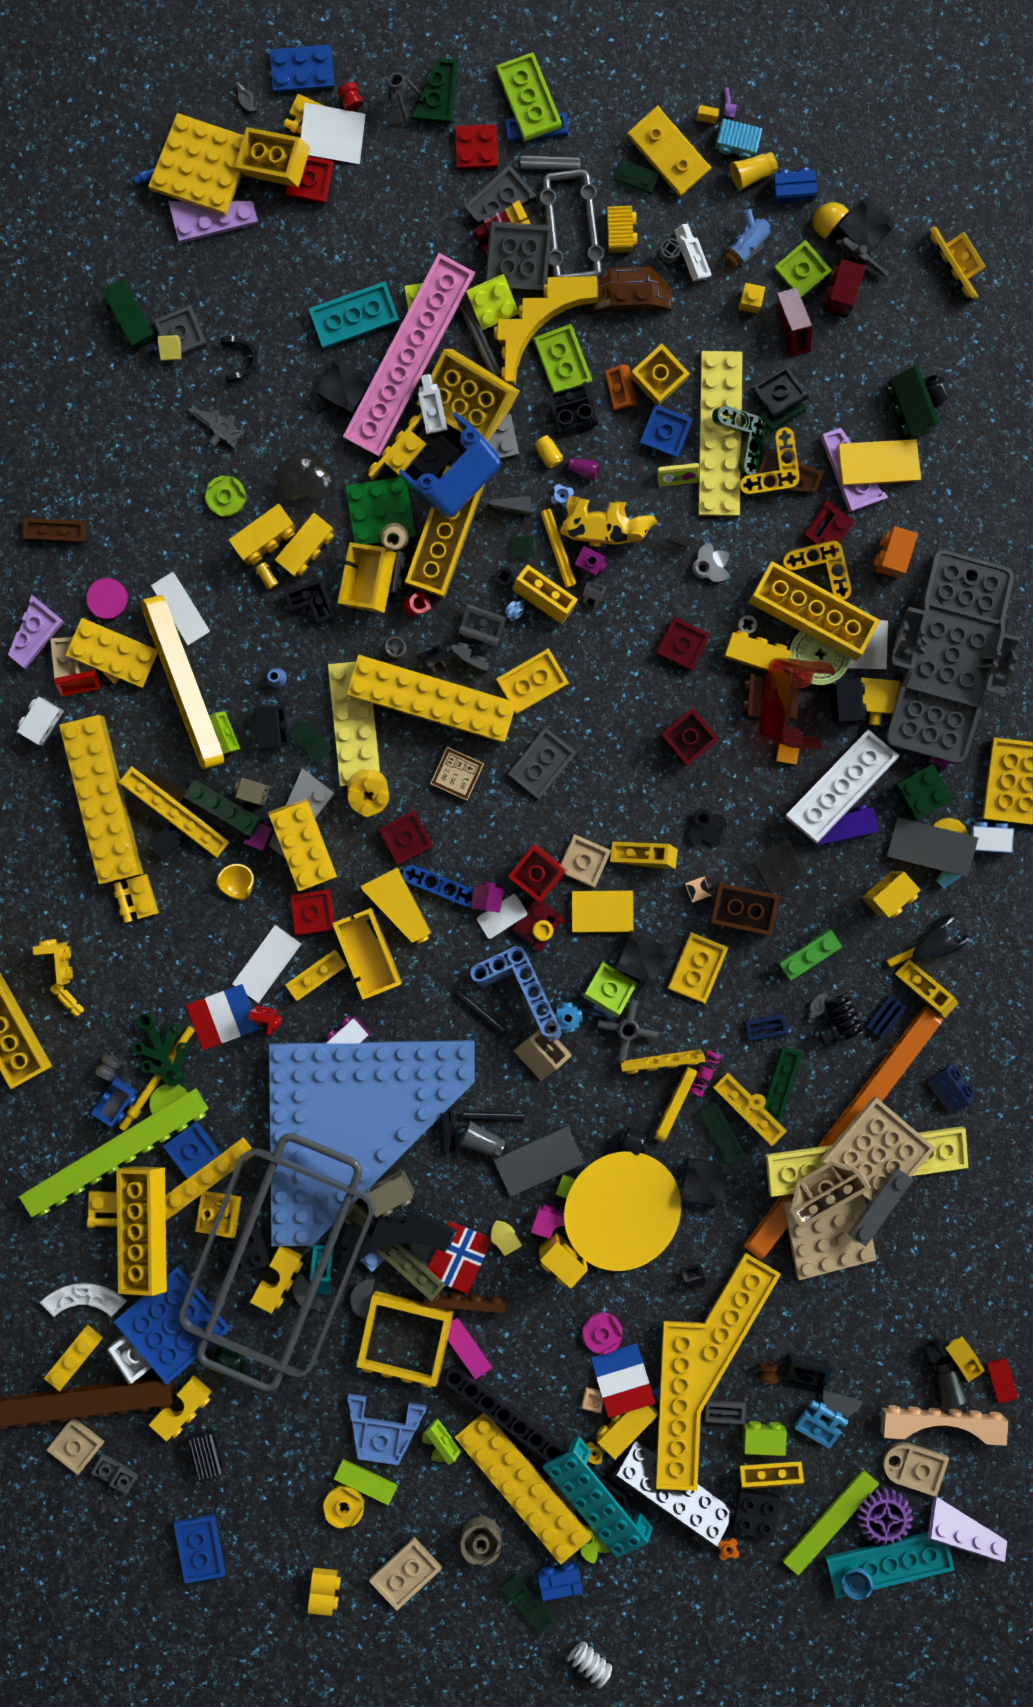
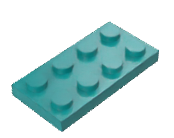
M386 281L309 308L323 349L400 322Z

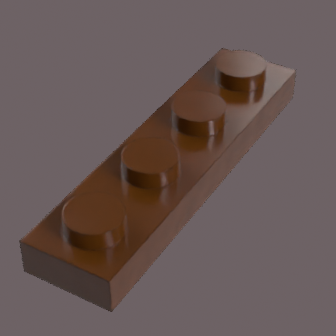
M440 1292L433 1301L424 1296L423 1306L505 1313L506 1300H502V1297L490 1296V1299L482 1298L481 1295L477 1294L464 1297L460 1293L441 1295Z

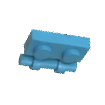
M811 1400L809 1407L815 1411L811 1413L805 1410L795 1423V1429L830 1449L841 1435V1430L836 1426L839 1424L846 1427L848 1420L843 1418L841 1413L833 1412L826 1408V1405L822 1402L817 1403ZM824 1415L825 1417L829 1418L830 1421L826 1422L820 1417Z

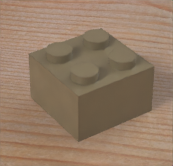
M402 1169L372 1185L366 1190V1193L374 1200L375 1217L379 1215L385 1217L392 1213V1209L399 1205L402 1208L411 1203L415 1190Z

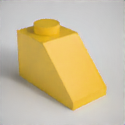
M963 1337L952 1340L945 1347L968 1383L985 1372L977 1356Z

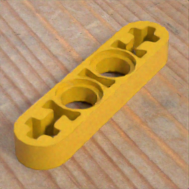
M686 1067L655 1132L654 1139L663 1143L666 1140L695 1079L696 1070Z

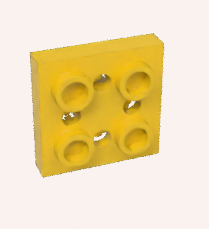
M205 1191L201 1194L195 1232L211 1233L222 1205L220 1201L223 1202L225 1194ZM231 1195L217 1231V1236L235 1238L241 1196Z

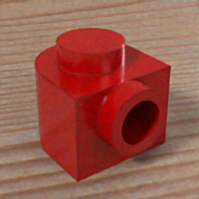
M423 590L406 598L403 603L405 613L411 617L418 616L432 609L430 600Z

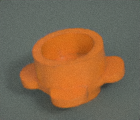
M735 1538L720 1540L718 1547L721 1552L719 1554L721 1560L739 1557V1551L736 1547L738 1542Z

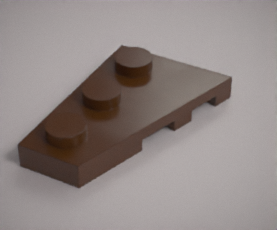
M766 450L757 474L779 471L776 453ZM781 456L783 463L789 464L792 462V459ZM798 462V484L791 488L780 489L816 492L824 472ZM788 472V475L780 478L781 473L777 474L779 487L782 486L781 482L788 481L789 484H792V481L795 480V476H792L791 472ZM766 476L764 478V485L768 488L775 485V478L773 476ZM756 477L758 481H757V482H753L752 487L758 485V489L761 490V489H762V487H761V485H760V478H761V477Z

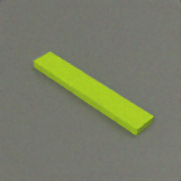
M862 1469L782 1559L783 1563L799 1576L854 1514L859 1505L861 1506L863 1503L862 1499H867L869 1497L868 1494L872 1493L879 1483Z

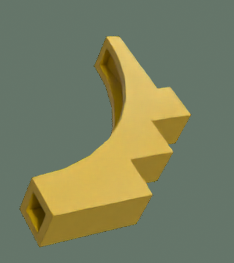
M597 276L548 277L547 284H544V297L547 298H523V305H519V318L522 319H498V326H494V337L498 339L500 345H506L502 346V359H505V367H502V379H505V382L511 386L516 385L517 369L521 356L530 339L540 327L552 317L567 309L583 304L598 303Z

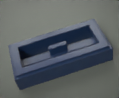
M889 994L865 1027L883 1039L907 1006ZM891 1001H893L894 1003L892 1004V1006L889 1008V1010L886 1012V1014L883 1016V1018L880 1020L877 1026L873 1028L872 1025L876 1022V1020L879 1018V1016L882 1014V1012L885 1010L888 1004ZM899 1006V1009L896 1011L893 1017L889 1020V1022L886 1024L883 1030L879 1032L880 1028L887 1021V1019L890 1017V1015L893 1013L896 1007Z
M784 1013L744 1021L748 1041L788 1034ZM781 1019L782 1021L779 1023H773L750 1028L751 1024L762 1023ZM783 1026V1030L751 1035V1032Z

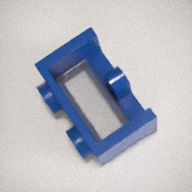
M116 1076L93 1109L91 1115L110 1127L115 1122L119 1124L125 1115L122 1111L126 1105L130 1107L135 1101L136 1096L134 1094L136 1090Z

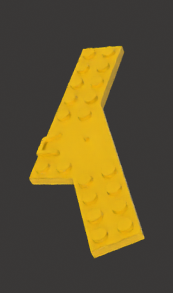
M746 1252L743 1254L704 1323L663 1321L656 1489L697 1491L701 1411L781 1275L778 1271Z

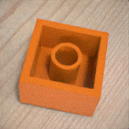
M896 526L889 531L887 530L886 534L882 535L880 541L882 549L879 554L877 553L873 563L876 566L874 572L896 579L904 575L907 571L918 533Z

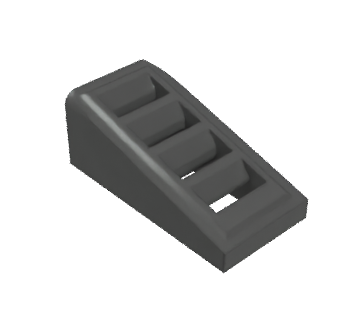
M529 496L490 500V508L532 515L531 497Z

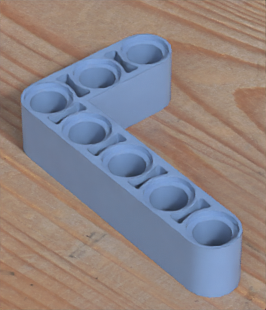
M513 947L472 967L471 977L476 985L480 987L490 985L515 973L543 1036L548 1041H556L560 1038L561 1028L523 948ZM516 955H523L522 960L518 962L513 961ZM497 964H504L503 969L495 970ZM486 972L484 978L477 979L478 973ZM524 973H531L530 978L526 980L521 979ZM533 990L539 991L538 996L534 998L530 997V993ZM541 1008H547L548 1011L545 1015H538V1011ZM550 1026H555V1027H556V1030H555L554 1033H552V1034H547V1033H546V1030H547L548 1027H550Z

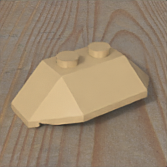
M832 1160L797 1181L790 1212L802 1229L870 1190L871 1186L859 1169Z

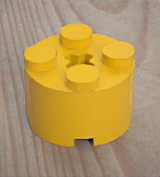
M361 769L355 772L349 779L347 787L348 801L354 811L365 817H370L381 812L386 807L389 801L387 780L382 773L377 770Z

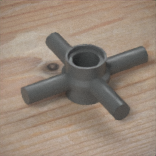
M630 999L627 1017L619 1024L603 1020L598 1021L597 1028L616 1031L622 1039L618 1056L619 1060L626 1061L629 1043L637 1036L658 1040L659 1032L639 1028L638 1024L634 1021L638 1000ZM628 1024L632 1025L634 1028L633 1033L630 1035L623 1034V1027Z

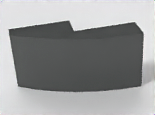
M457 642V645H451V650L462 661L478 670L488 672L489 663L486 662V658L474 656V659L470 658L472 649H468L469 645Z
M102 1453L91 1470L92 1475L108 1481L109 1486L128 1494L137 1478L135 1472Z

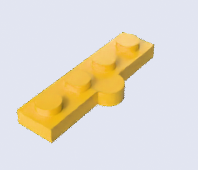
M729 1073L713 1087L771 1146L787 1132L764 1109L766 1104L764 1096L761 1094L751 1096Z

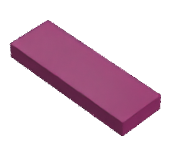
M458 1316L454 1318L451 1323L448 1341L476 1380L492 1369V1365Z

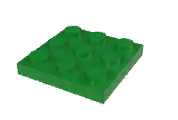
M402 477L346 486L355 543L364 545L380 544L381 531L390 523L403 525L408 532L409 539L416 538L408 486ZM392 534L390 540L397 541L398 536Z

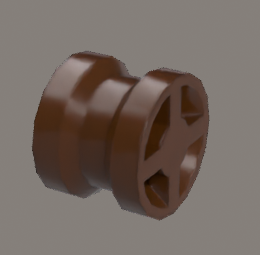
M773 1362L759 1363V1369L761 1370L759 1382L766 1384L778 1383L779 1376L777 1371L779 1370V1364Z

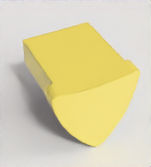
M495 1221L491 1232V1240L494 1245L498 1246L504 1256L522 1246L514 1229L509 1224Z

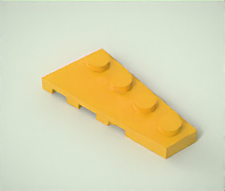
M698 1049L620 1061L622 1072L626 1071V1074L638 1073L640 1069L654 1071L658 1070V1067L674 1068L682 1064H698L699 1062H705V1056Z

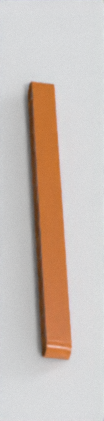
M927 1005L920 1010L818 1147L833 1145L873 1096L881 1102L885 1099L943 1021L942 1016ZM794 1193L781 1195L745 1242L744 1248L758 1259L762 1260L786 1230L787 1222L783 1201L792 1199Z

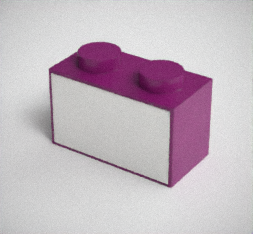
M348 1016L340 1023L341 1029L337 1032L332 1030L325 1037L327 1040L325 1043H362L371 1035V1032L356 1016L353 1018Z

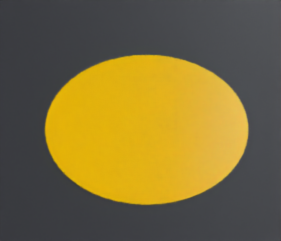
M626 1151L609 1154L594 1161L585 1168L573 1183L568 1193L564 1210L566 1233L575 1251L590 1264L610 1271L635 1269L655 1259L673 1239L681 1217V1197L674 1177L656 1159L642 1153L636 1156L632 1152Z

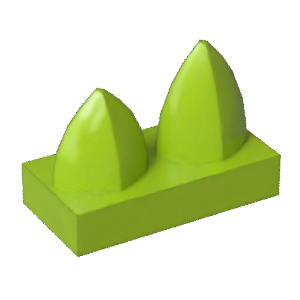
M217 712L209 715L222 752L226 754L239 750V744L226 712Z
M437 1418L432 1421L423 1433L422 1443L436 1447L431 1455V1461H446L450 1465L455 1462L461 1450Z

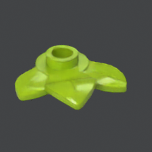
M585 1525L584 1527L592 1535V1539L581 1547V1554L588 1562L594 1564L597 1560L598 1552L608 1553L611 1551L590 1526Z

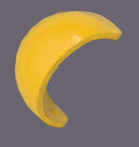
M836 202L820 206L816 209L812 218L815 231L822 238L826 239L841 218L849 213V210Z
M232 864L220 872L216 884L227 896L236 900H246L252 891L254 877L252 871L245 865Z

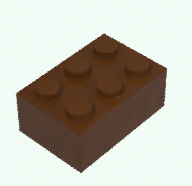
M717 882L709 922L772 936L780 895Z

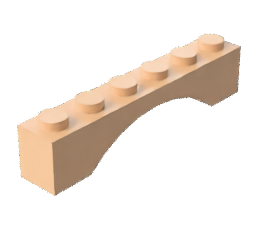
M889 1405L888 1408L882 1407L880 1432L884 1438L906 1439L921 1429L947 1425L969 1431L979 1437L985 1444L1007 1446L1008 1420L999 1412L982 1414L980 1411L971 1410L969 1413H961L957 1409H949V1412H945L938 1408L921 1410L913 1406L908 1407V1409H900L899 1406Z

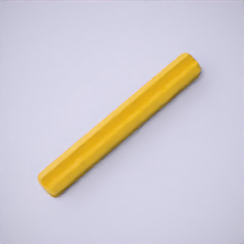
M551 509L543 510L541 516L565 587H572L576 585V581Z

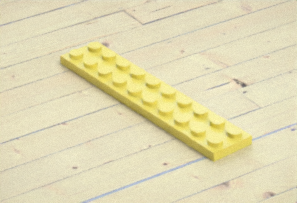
M961 1126L919 1133L935 1149L912 1176L968 1168L966 1128ZM832 1145L766 1154L769 1195L773 1197L795 1193L798 1180L826 1164L821 1158Z

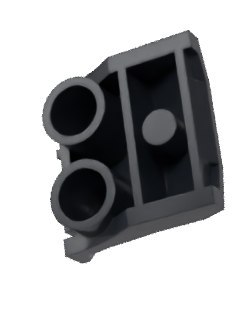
M587 381L583 382L582 385L561 391L547 392L559 436L576 435L589 431L598 425Z

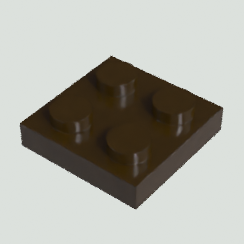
M150 772L148 779L182 804L187 789ZM137 798L133 809L167 826H171V822Z

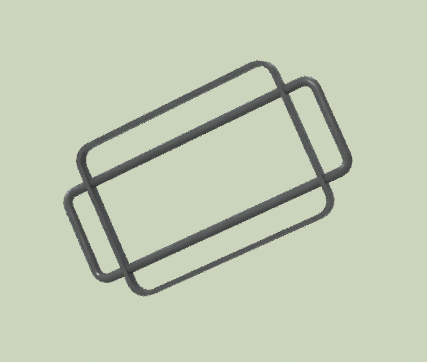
M293 1133L280 1137L273 1153L253 1148L240 1157L179 1316L184 1329L202 1337L197 1348V1359L200 1364L263 1392H271L277 1389L284 1373L301 1377L311 1371L316 1363L375 1212V1203L372 1197L366 1192L357 1189L362 1176V1167L356 1159ZM291 1141L350 1165L354 1169L350 1184L347 1185L282 1158L281 1154L285 1144ZM249 1155H258L270 1160V1163L206 1328L203 1329L189 1321L187 1309L244 1161ZM278 1164L346 1192L281 1361L212 1333ZM354 1196L359 1197L369 1207L368 1217L308 1367L303 1369L288 1365L352 1199ZM209 1341L277 1369L273 1381L269 1384L263 1383L208 1359L205 1356V1350Z

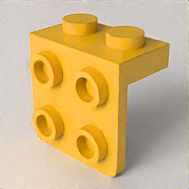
M56 939L39 941V945L33 947V955L54 953L57 986L70 983V979L73 978L72 967H69L68 959L71 958V949L67 946V942L57 943Z

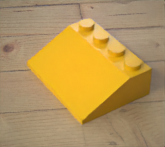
M453 349L443 350L431 374L432 383L437 384L440 390L446 423L463 432L453 416V413L456 411L478 430L487 442L511 409L520 390ZM418 400L417 405L421 407L420 400Z

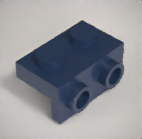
M952 1064L947 1065L944 1071L927 1080L928 1085L950 1115L970 1105L974 1098L972 1088L966 1085L960 1071L954 1068Z

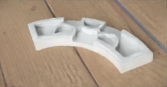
M80 1283L53 1291L40 1304L53 1317L66 1308L82 1304L99 1308L112 1317L127 1300L109 1288L96 1284Z

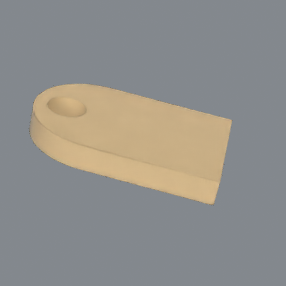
M899 1442L886 1450L883 1456V1468L889 1479L894 1483L937 1497L949 1457L911 1443ZM898 1456L899 1462L896 1465L889 1464L890 1457Z

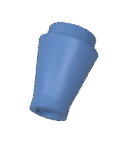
M273 668L267 674V682L273 688H280L287 681L286 673L280 668ZM277 673L278 678L273 680L272 675Z

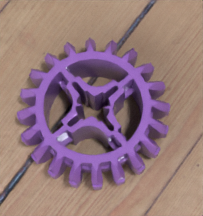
M883 1488L882 1493L876 1489L875 1495L869 1493L868 1500L862 1499L864 1505H859L858 1507L861 1511L857 1513V1517L860 1519L858 1525L862 1527L861 1532L867 1534L868 1540L873 1539L876 1544L881 1540L885 1546L887 1541H890L894 1545V1539L902 1540L901 1534L907 1536L908 1533L905 1528L911 1529L909 1521H913V1517L910 1515L912 1509L908 1507L909 1503L906 1499H903L902 1494L896 1495L895 1490L892 1489L888 1494L886 1488ZM888 1503L896 1505L900 1509V1513L890 1510ZM887 1513L888 1517L882 1520L881 1517H884L883 1515ZM869 1521L879 1523L881 1530L873 1528Z

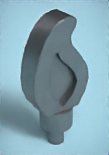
M237 82L236 90L241 106L250 113L257 112L253 106L254 97L252 93Z
M819 994L811 1001L807 1022L811 1023L812 1019L815 1020L817 1016L824 1012V1000L828 995Z

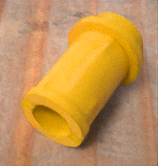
M266 562L255 568L257 571L256 575L259 574L267 590L279 584L270 570V565H267Z

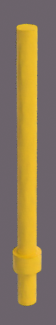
M188 1026L176 1045L181 1042L187 1043L195 1029ZM176 1045L171 1050L169 1056L172 1063L177 1053ZM156 1074L153 1076L135 1104L131 1105L127 1110L126 1117L119 1125L120 1129L126 1131L133 1119H137L141 1113L140 1109L161 1081L162 1076Z

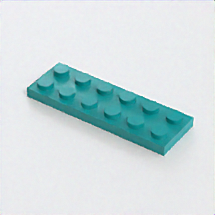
M928 1532L901 1538V1541L896 1539L894 1540V1545L888 1541L886 1546L879 1543L826 1556L825 1558L835 1598L839 1599L848 1596L843 1590L842 1578L844 1573L852 1567L865 1569L871 1575L873 1581L872 1590L954 1571L950 1548L947 1545L929 1540Z

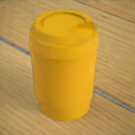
M548 435L534 443L547 468L552 469L563 461L562 454Z

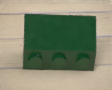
M913 366L890 378L887 382L886 392L889 398L892 397L893 411L896 417L899 416L901 421L900 430L902 435L906 436L907 440L931 432L939 424L919 366Z

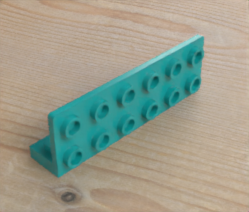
M578 1436L572 1440L567 1453L545 1463L543 1469L616 1558H619L648 1544L653 1527L641 1512L634 1515L633 1521L587 1465L591 1450Z

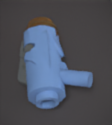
M751 209L743 211L747 224L744 232L736 237L724 255L726 262L734 268L742 263H746L763 249L764 240L771 233L769 229L771 226L768 221L763 218L754 220Z

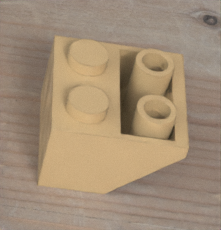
M540 1028L535 1030L514 1050L541 1081L572 1056L559 1039L548 1041L543 1036ZM547 1028L546 1033L552 1034V1032Z

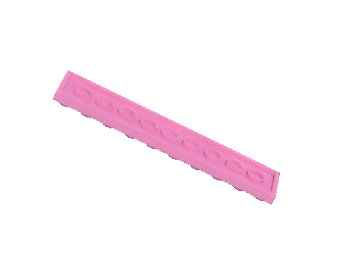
M438 253L343 438L380 457L459 307L466 290L470 286L475 272Z

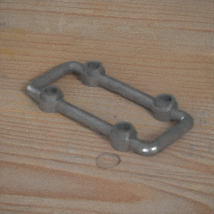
M584 169L546 174L542 179L543 191L540 193V203L545 207L547 225L552 226L549 266L552 267L553 276L599 277L602 270L601 261L604 257V250L598 243L594 209L597 190L591 184L590 174ZM583 178L580 196L586 203L591 247L588 249V259L593 263L594 270L561 274L560 266L563 263V254L558 250L553 205L556 202V193L551 189L550 182Z

